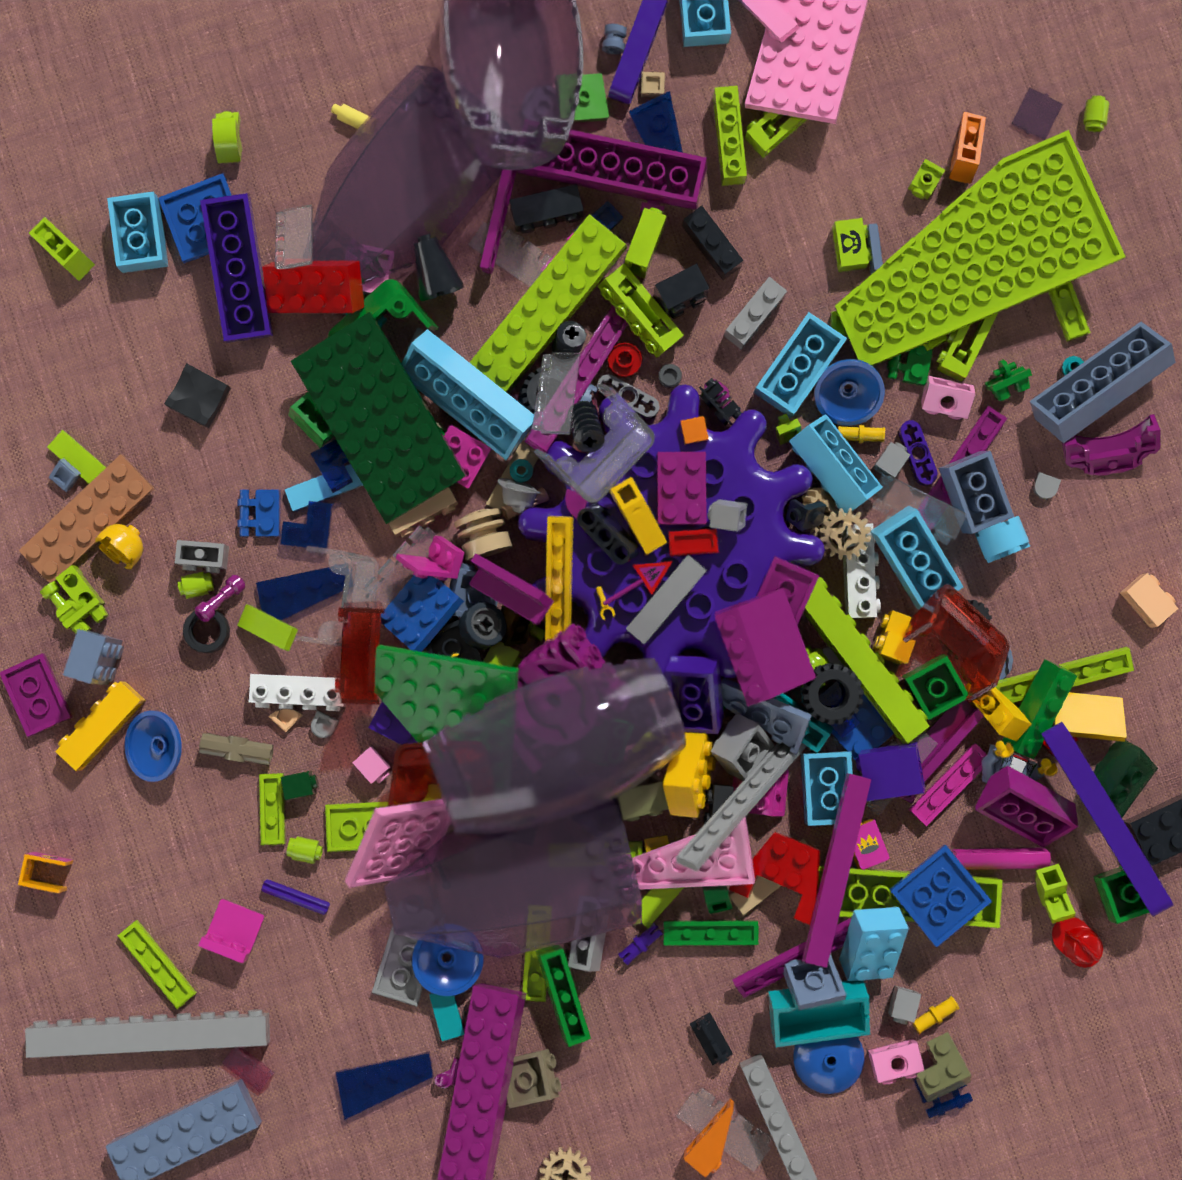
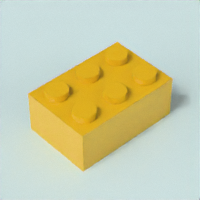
M678 732L663 782L670 815L698 818L700 809H703L705 806V791L710 788V773L715 770L716 759L712 757L710 752L712 750V742H709L707 733Z

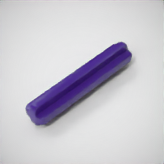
M269 879L264 881L261 891L322 915L328 912L330 903Z

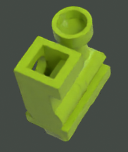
M71 565L55 578L70 596L68 600H65L58 593L60 587L55 581L46 585L39 592L44 599L50 598L57 608V617L66 629H71L74 633H77L78 629L91 630L84 621L90 615L96 623H100L109 616L103 607L105 602L89 584L78 566Z

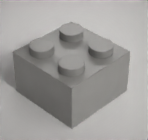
M736 713L733 719L728 722L721 737L715 741L710 752L728 774L744 781L772 750L774 744L758 723Z

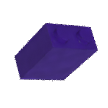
M917 742L861 750L859 757L856 758L858 772L862 771L863 777L871 779L867 801L922 794L925 792V782Z

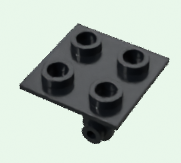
M711 378L705 383L706 389H703L701 386L699 387L702 391L699 396L710 408L715 406L717 411L714 414L725 426L728 423L732 426L733 424L730 419L733 417L736 420L742 413L740 411L741 408L734 400L727 404L732 399L731 396L718 404L728 392L724 391L721 393L724 388L717 380L714 381Z

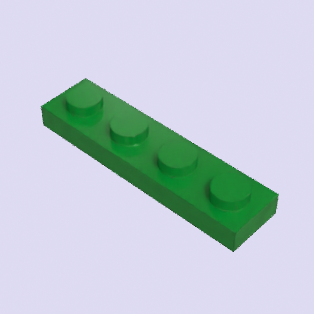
M758 920L663 921V945H759Z

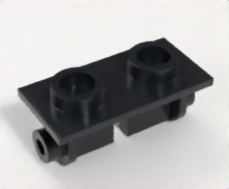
M710 1012L689 1023L712 1065L718 1062L719 1064L728 1060L727 1057L733 1054Z

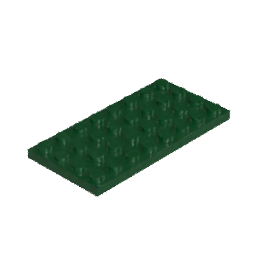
M372 312L366 313L291 360L293 367L386 524H389L467 477Z

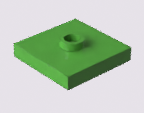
M602 73L557 77L563 124L606 121L609 119Z

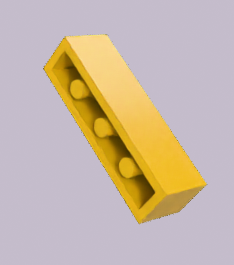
M123 681L113 683L106 691L108 695L102 701L99 699L90 708L92 712L88 717H82L74 726L76 730L70 736L68 734L64 736L58 743L60 747L55 752L75 771L83 770L146 701L128 683Z

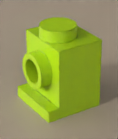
M925 159L908 189L912 191L914 196L928 200L945 169ZM923 177L930 180V182H925Z

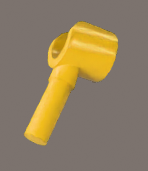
M597 587L596 591L602 607L600 610L602 619L605 620L603 611L606 609L612 611L614 618L615 611L613 607L603 605L606 599L602 587Z

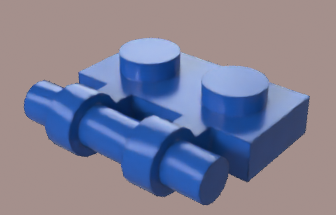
M279 489L256 490V499H249V490H240V499H237V506L240 507V520H237V527L240 528V537H249V528H256V537H280L281 491ZM249 507H256V520H249Z

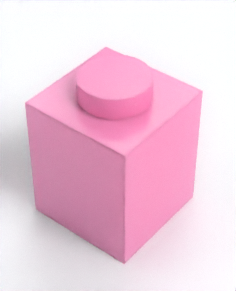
M373 746L369 747L353 762L371 784L376 781L380 784L390 775L387 772L391 768L390 765Z

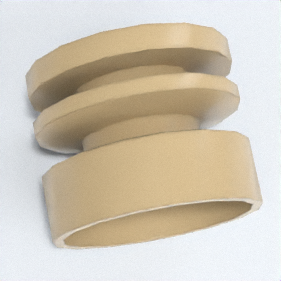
M500 508L478 510L454 522L456 529L467 528L459 532L458 537H470L471 540L461 546L465 552L466 561H471L475 553L485 558L512 548L508 532H497L496 530L505 524L504 519L493 521V519L502 515Z

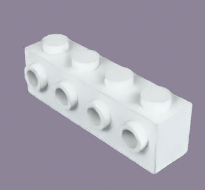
M873 523L866 524L865 527H871L872 530ZM853 524L856 529H859L856 524ZM848 526L843 531V542H845L848 536ZM871 533L866 534L871 536L870 542H865L868 545L867 550L860 548L861 555L859 557L853 553L851 560H849L847 555H843L845 615L849 614L853 619L876 618L877 613H880L881 610L880 599H876V590H879L880 581L879 576H875V566H878L879 557L878 552H874V543L876 541ZM856 543L850 544L847 548L855 546Z
M250 674L249 702L255 703L257 708H269L270 703L279 704L280 709H293V704L302 705V710H317L318 705L326 706V711H340V706L346 707L348 679Z

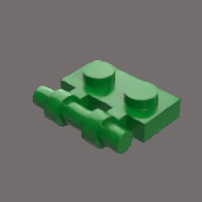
M921 345L907 351L906 364L900 363L901 354L888 361L887 369L889 371L887 378L897 379L898 372L904 373L902 382L925 386L933 349L927 351L925 346Z

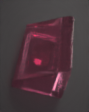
M233 1047L222 1062L223 1065L258 1092L262 1090L274 1074L271 1069L242 1047Z

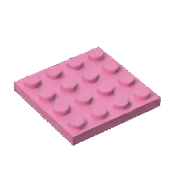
M455 797L375 809L345 879L348 887L428 874L458 808L459 802Z

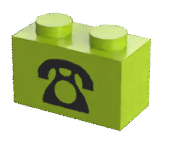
M863 218L835 221L832 226L838 272L866 269L869 261L872 259L870 247L866 246L868 227L863 225Z

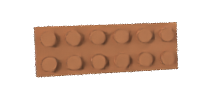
M120 454L18 551L49 583L57 582L55 578L71 565H75L98 543L95 542V538L102 530L112 524H118L155 488L124 455Z

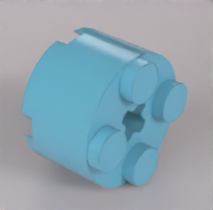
M1019 516L975 533L984 558L988 563L1030 547V541Z

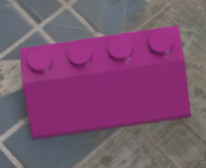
M1008 765L990 776L975 806L976 811L1043 848L1079 827L1075 803Z

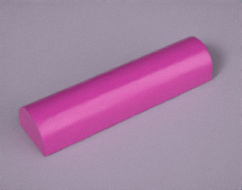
M1043 847L951 850L966 870L1038 869L1049 867L1051 853Z

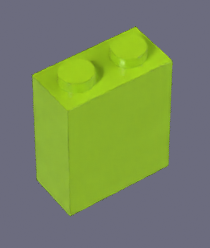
M644 208L625 258V264L631 272L644 279L646 278L666 221V215H663V212L657 208Z

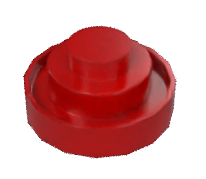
M630 343L617 344L609 353L608 366L612 373L618 377H631L641 367V353L636 346Z

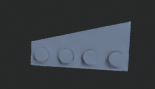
M723 678L721 681L723 706L735 714L738 713L758 723L762 729L773 735V740L779 744L783 742L791 748L790 751L797 755L812 715L773 698L748 706L740 684Z

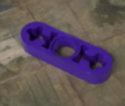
M913 420L906 421L899 428V437L902 445L907 448L906 452L910 454L908 461L917 483L928 486L937 479V469L920 425ZM907 426L910 429H915L916 432L913 433L914 441L919 438L920 442H915L911 446L908 445L912 439L909 434L905 435L904 433ZM914 447L923 449L924 457L922 459H915L912 456V449ZM925 460L928 461L924 468L926 472L930 471L932 473L929 481L926 478H921L920 474L923 473L922 465L917 468L916 464H921Z

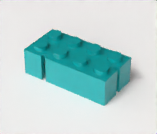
M842 981L841 983L846 993L845 1000L803 1010L798 1009L794 995L790 994L789 989L768 991L771 1031L775 1046L783 1047L870 1035L869 995L864 981Z

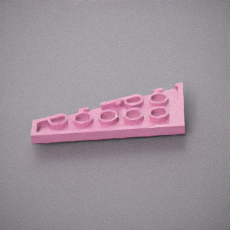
M746 816L698 871L680 865L676 860V856L695 836L692 835L612 865L610 871L614 891L754 884L755 876Z

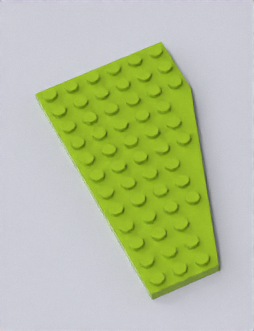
M1069 130L1001 159L995 167L960 195L921 232L910 239L886 260L880 268L837 303L835 309L857 360L874 366L1121 261L1126 256Z

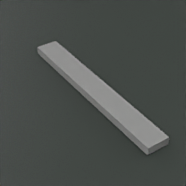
M783 742L777 743L676 856L677 863L698 871L806 748V745L802 743L798 754L795 755L790 751L791 748Z

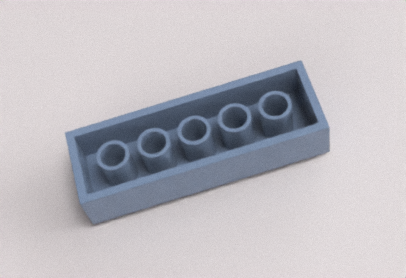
M1139 322L1030 401L1035 420L1065 443L1175 364L1172 343L1143 322Z
M243 1078L113 1139L105 1147L120 1180H149L256 1129L262 1120Z

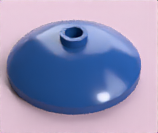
M856 359L841 360L827 367L816 382L814 390L816 406L822 415L826 414L833 423L843 426L858 425L872 418L882 406L885 396V387L879 372L872 365ZM846 384L852 385L850 389L844 388Z
M156 710L142 712L132 720L126 732L125 754L132 771L145 781H162L172 775L179 764L182 752L179 730L174 721L163 712Z
M440 924L428 929L418 939L412 953V968L418 982L429 992L440 996H454L465 992L477 981L483 968V950L480 942L471 931L457 924ZM448 953L450 954V959L446 962L442 961V956Z
M858 1037L798 1044L794 1047L793 1063L799 1078L806 1086L819 1093L835 1094L851 1087L861 1075L864 1066V1050ZM831 1056L834 1057L835 1062L828 1064L827 1059Z

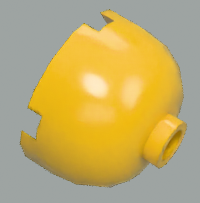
M112 524L102 530L95 538V542H101L98 547L108 558L116 564H119L120 561L127 564L124 567L125 569H132L136 565L144 549L142 540L139 537L140 532L132 525L127 527L123 524Z

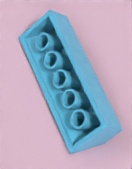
M428 329L411 343L401 364L414 386L502 458L507 460L530 432L538 417Z

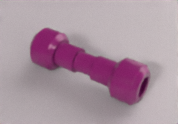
M238 575L230 576L226 580V586L215 597H212L208 602H201L195 607L197 617L204 622L211 620L215 616V610L221 606L222 602L228 600L233 594H240L245 589L243 579Z

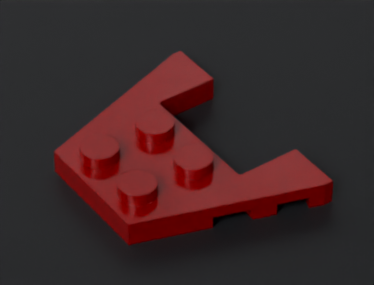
M774 832L752 858L755 876L754 884L730 885L728 890L749 898L757 877L761 876L802 894L794 918L811 925L817 900L820 850Z

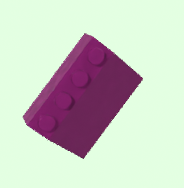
M784 588L715 612V619L748 706L771 699L816 678Z

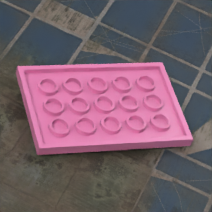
M774 0L798 24L799 29L782 43L767 28L765 29L746 97L745 108L836 124L868 0Z

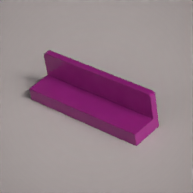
M475 553L471 562L479 570L469 584L538 625L554 601L543 591Z
M966 700L946 710L917 742L924 782L984 717L978 708H974Z

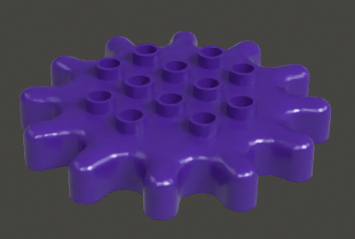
M686 384L679 385L672 390L668 400L666 417L661 422L653 425H645L638 422L632 415L626 401L621 397H607L601 402L598 413L600 424L606 437L601 449L592 453H582L568 443L554 441L543 456L546 469L564 483L566 491L569 489L588 497L590 500L586 507L593 504L604 507L637 542L639 554L636 558L624 564L615 563L583 530L577 519L572 516L567 508L565 497L554 508H528L520 514L518 519L519 531L523 537L531 541L547 543V517H573L572 604L582 608L587 616L586 638L591 644L597 646L602 658L616 644L628 643L634 645L642 654V680L649 689L655 691L663 690L667 687L665 670L671 656H679L680 653L686 650H698L708 658H719L720 677L727 679L736 677L714 616L715 612L755 598L774 556L799 567L806 568L820 562L825 553L822 540L814 535L799 534L791 531L787 527L783 516L786 504L804 495L811 487L813 479L809 469L803 465L795 464L780 471L771 472L765 470L757 463L754 456L755 447L767 426L764 415L757 410L742 412L733 425L725 431L714 432L707 429L708 441L685 445L680 421L699 417L700 404L697 390ZM657 452H706L707 524L658 525L667 543L646 555L612 498L610 489L632 477L658 524ZM719 499L747 503L745 527L739 531L710 527V520L708 519L709 507ZM589 512L590 519L594 521V515ZM606 529V535L611 539V534ZM717 529L719 553L689 555L707 570L706 573L650 639L643 644L626 628L688 556L670 557L668 532ZM622 546V552L627 556V550ZM673 561L653 595H651L646 585L642 583L608 604L615 611L614 618L612 611L606 609L603 611L605 620L602 619L600 615L602 607L596 591L597 587H602L605 599L607 600L641 579L633 565ZM546 576L538 579L532 585L545 594Z

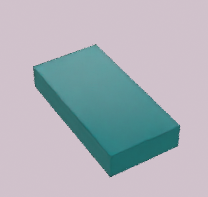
M433 993L429 994L441 1040L445 1041L464 1035L465 1031L455 995L440 996Z

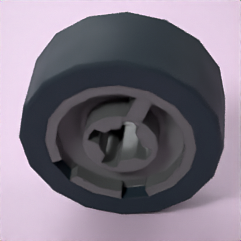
M487 602L477 603L467 609L460 617V635L465 643L472 648L479 650L488 649L500 642L506 634L505 616L494 604ZM481 622L485 624L486 629L483 625H480Z

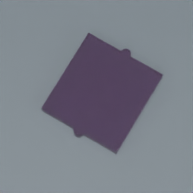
M1029 87L1011 124L1025 130L1026 134L1031 133L1045 140L1063 104L1050 98L1047 93L1042 94Z

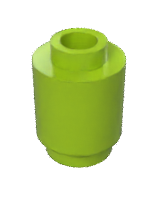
M1092 96L1091 99L1086 101L1083 121L1085 130L1090 132H1101L1104 130V126L1107 125L1110 104L1109 101L1105 100V97Z
M203 571L181 576V581L178 582L180 595H185L186 599L207 595L210 591H214L210 572L204 573Z
M297 836L296 838H290L286 856L292 857V860L315 864L316 860L321 859L323 846H319L320 841Z

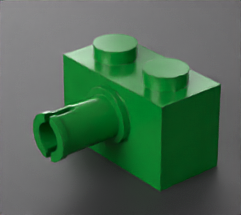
M308 392L290 407L288 416L320 449L334 437Z

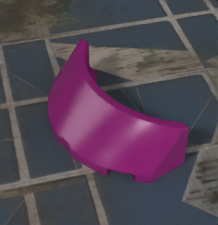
M1151 414L1133 428L1112 436L1091 438L1074 435L1065 443L1062 442L1065 462L1071 468L1082 469L1084 473L1090 475L1122 473L1143 464L1142 460L1150 454H1156L1161 449V430L1155 415Z

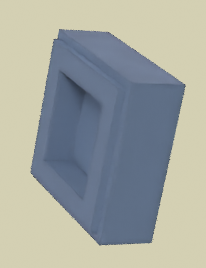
M63 458L58 461L49 478L67 492L71 490L81 473Z

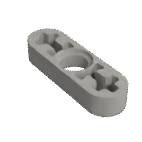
M604 375L599 379L597 388L602 396L607 398L615 395L616 391L612 389L604 391L602 383H607L610 380L612 381V387L618 389V385L623 386L619 390L618 397H621L622 393L627 390L635 394L634 401L627 403L632 412L646 419H651L658 414L659 402L654 397L612 375ZM639 396L643 397L641 402L644 404L652 402L655 411L650 410L646 413L644 412L645 407L640 404L638 409L634 406L637 404Z

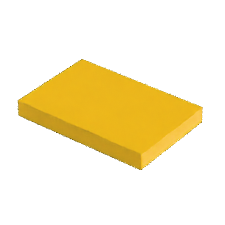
M1069 692L1053 722V726L1063 722L1072 737L1122 742L1127 738L1123 698Z

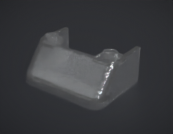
M601 383L596 387L611 401V404L603 414L604 422L611 430L604 436L605 442L602 448L588 453L579 464L569 456H562L555 462L548 454L538 449L534 451L558 478L584 500L591 503L600 501L653 445L655 439L650 427L612 387Z
M307 546L306 551L310 554L329 556L328 564L330 569L336 574L346 576L339 622H324L319 628L318 638L295 636L294 640L352 649L366 647L371 634L380 569L378 562L370 556Z

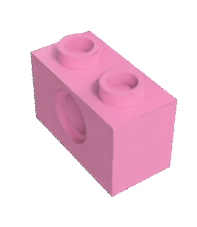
M928 376L921 399L922 409L933 415L942 413L956 420L961 418L968 419L975 397L974 385ZM946 396L953 397L951 402L944 403L941 401Z
M914 1039L868 1050L873 1074L878 1083L882 1082L884 1085L896 1082V1078L903 1076L906 1079L914 1078L919 1072L924 1071L918 1043ZM897 1057L901 1058V1066L892 1068V1060Z

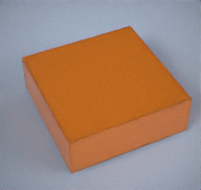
M704 416L680 421L685 445L709 440Z

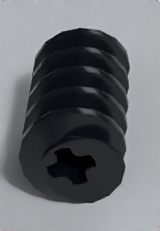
M566 321L558 327L552 352L564 364H570L579 357L587 334L579 323Z
M589 401L575 403L568 412L575 446L583 452H595L601 449L605 442L596 406Z

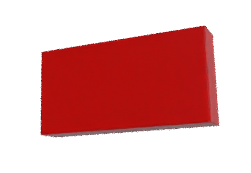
M717 529L668 532L670 557L719 553Z

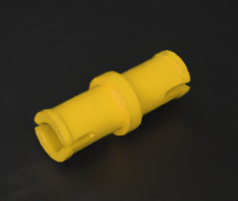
M859 425V427L838 426V430L847 441H858V443H863L864 441H885V427L870 428L864 427V425Z
M950 996L939 1005L929 1007V1011L915 1019V1023L912 1022L916 1031L921 1034L936 1023L938 1025L943 1022L942 1019L960 1008L955 999Z

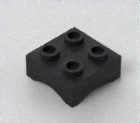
M186 363L175 388L164 404L172 410L209 428L231 388L227 384Z
M711 784V788L706 790L705 802L709 804V813L705 812L704 825L732 795L734 787Z

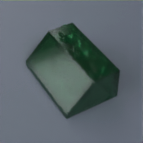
M1125 740L1124 742L1116 741L1110 746L1106 756L1096 765L1094 774L1122 818L1155 774L1158 767L1141 748Z

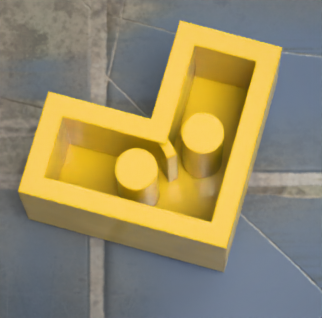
M893 610L889 611L888 615L884 614L880 623V627L883 628L881 635L876 636L872 649L878 652L885 660L899 665L907 664L916 642L912 639L919 620Z

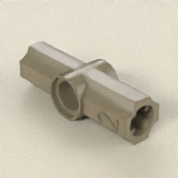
M203 733L200 739L199 753L220 756L231 761H250L270 765L274 745L249 741L248 738L229 735L225 737Z

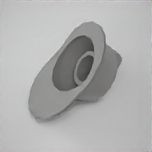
M507 478L497 480L503 490L504 504L511 506L513 511L517 513H523L525 508H532L537 494H541V492H538L533 486L525 482L521 483Z

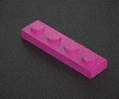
M973 743L908 810L924 826H927L982 771L981 761L987 754L976 743Z

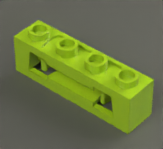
M738 86L715 87L713 106L722 186L745 184L747 171Z
M764 112L763 118L759 121L755 119L747 126L746 129L748 131L745 139L764 158L808 119L792 116L779 127V131L775 135L776 129L773 124L783 115Z
M625 263L597 286L602 296L611 302L617 314L627 321L631 331L640 337L645 343L646 349L651 354H654L656 358L684 336ZM626 277H627V279L633 284V286L636 288V290H634V288H633V287L630 285V283L626 280ZM660 319L665 323V325L670 329V331H668V329L662 324Z
M998 313L984 318L980 322L967 351L959 349L955 357L952 355L955 349L961 345L970 325L950 333L947 342L950 343L947 350H942L936 362L940 363L937 370L960 382L966 379ZM966 355H968L967 358H966V360H965V362H964V364H963L962 361H963L964 357H965Z

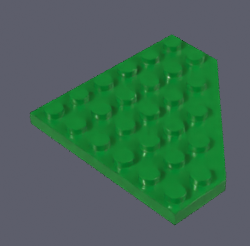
M378 645L375 662V693L462 794L505 802L509 801L511 797L519 668Z

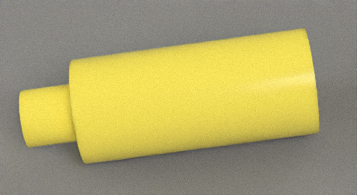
M334 104L332 106L331 112L337 115L338 120L372 135L377 125L376 119L345 104L342 106Z

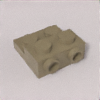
M549 1049L514 1057L511 1081L507 1094L509 1108L559 1097L558 1092L561 1091V1082L559 1078H555L553 1068L556 1067V1059L552 1053L550 1054Z

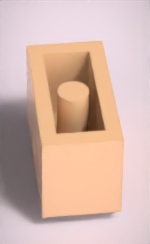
M1145 573L1138 576L1120 594L1147 625L1153 628L1158 627L1179 608L1174 604L1176 601L1172 595L1164 592L1159 587L1160 582L1151 574Z

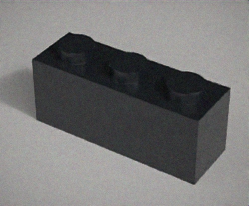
M577 184L509 200L516 232H522L523 234L535 231V228L542 226L544 228H552L557 226V223L563 221L574 223L579 221L580 217H583V207Z
M700 206L683 219L682 227L722 280H725L742 267L744 260L703 206Z

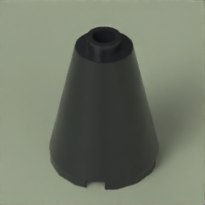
M430 234L417 237L418 242L414 243L420 301L437 298V296L447 295L463 289V282L437 237L431 238Z

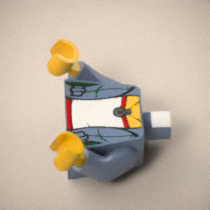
M1002 741L996 742L995 746L991 744L988 755L981 761L982 781L985 783L988 782L990 776L1007 765L1035 781L1043 777L1044 774L1046 776H1054L1058 772L1056 764H1051L1049 759H1043L1040 767L1038 763L1014 754L1011 744L1007 743L1004 745Z

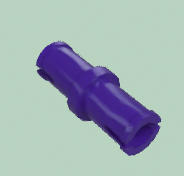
M653 922L640 936L636 935L633 938L634 941L622 952H619L618 955L629 965L642 952L646 953L649 950L648 947L662 936L663 932Z

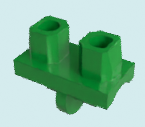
M1002 359L998 361L999 368L993 371L996 378L984 382L986 389L992 391L996 400L1003 401L1010 397L1007 386L1014 384L1017 392L1030 389L1028 377L1032 376L1029 368L1025 369L1023 366L1017 368L1015 362L1008 364Z

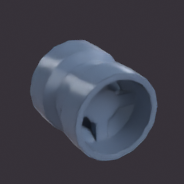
M619 24L605 25L604 35L606 37L602 43V50L614 55L623 54L625 49L623 39L626 37L627 28Z

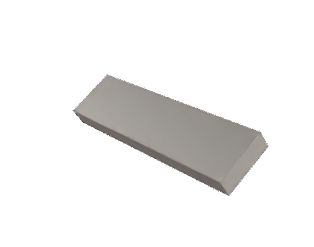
M688 555L626 629L645 644L707 570Z

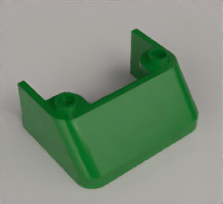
M388 279L364 299V308L354 313H348L329 331L328 337L368 312H372L376 321L388 311L396 318H405L414 312L428 329L436 331L438 327L400 282Z

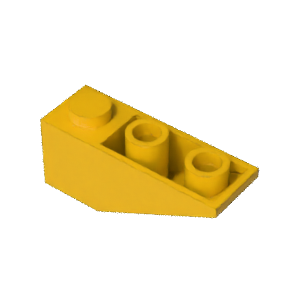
M632 477L610 489L612 498L646 555L667 543Z
M979 672L965 686L970 699L999 735L1017 741L1030 727V721L1020 709Z

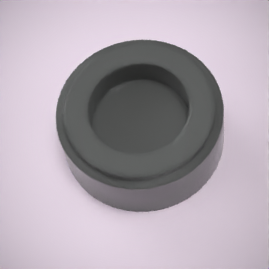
M674 364L664 365L658 375L660 384L666 388L676 387L682 378L681 370Z

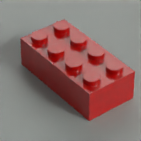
M359 260L274 261L262 266L268 313H354L365 307Z

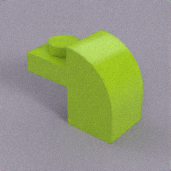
M225 111L217 113L216 117L212 119L213 142L218 163L241 162L242 145L239 135V112Z
M1055 864L1036 870L1035 882L1037 892L1052 924L1074 918L1076 913L1067 895L1068 884L1060 865Z

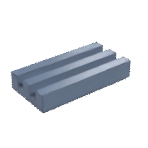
M877 223L868 224V238L866 239L867 247H870L872 259L869 261L871 275L883 265Z

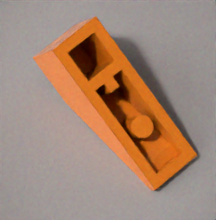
M963 112L951 161L949 179L967 184L972 183L980 163L986 117Z
M731 1098L684 1150L683 1159L705 1178L710 1172L715 1173L722 1164L721 1158L734 1110V1101Z

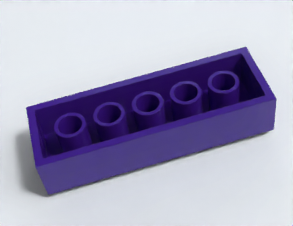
M246 193L200 200L224 341L230 343L273 336L270 313H268L263 270L250 196Z

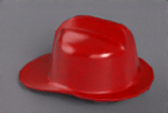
M1076 917L1055 923L1052 929L1053 943L1073 964L1078 967L1087 968L1099 962L1103 954V944L1099 936L1086 923Z

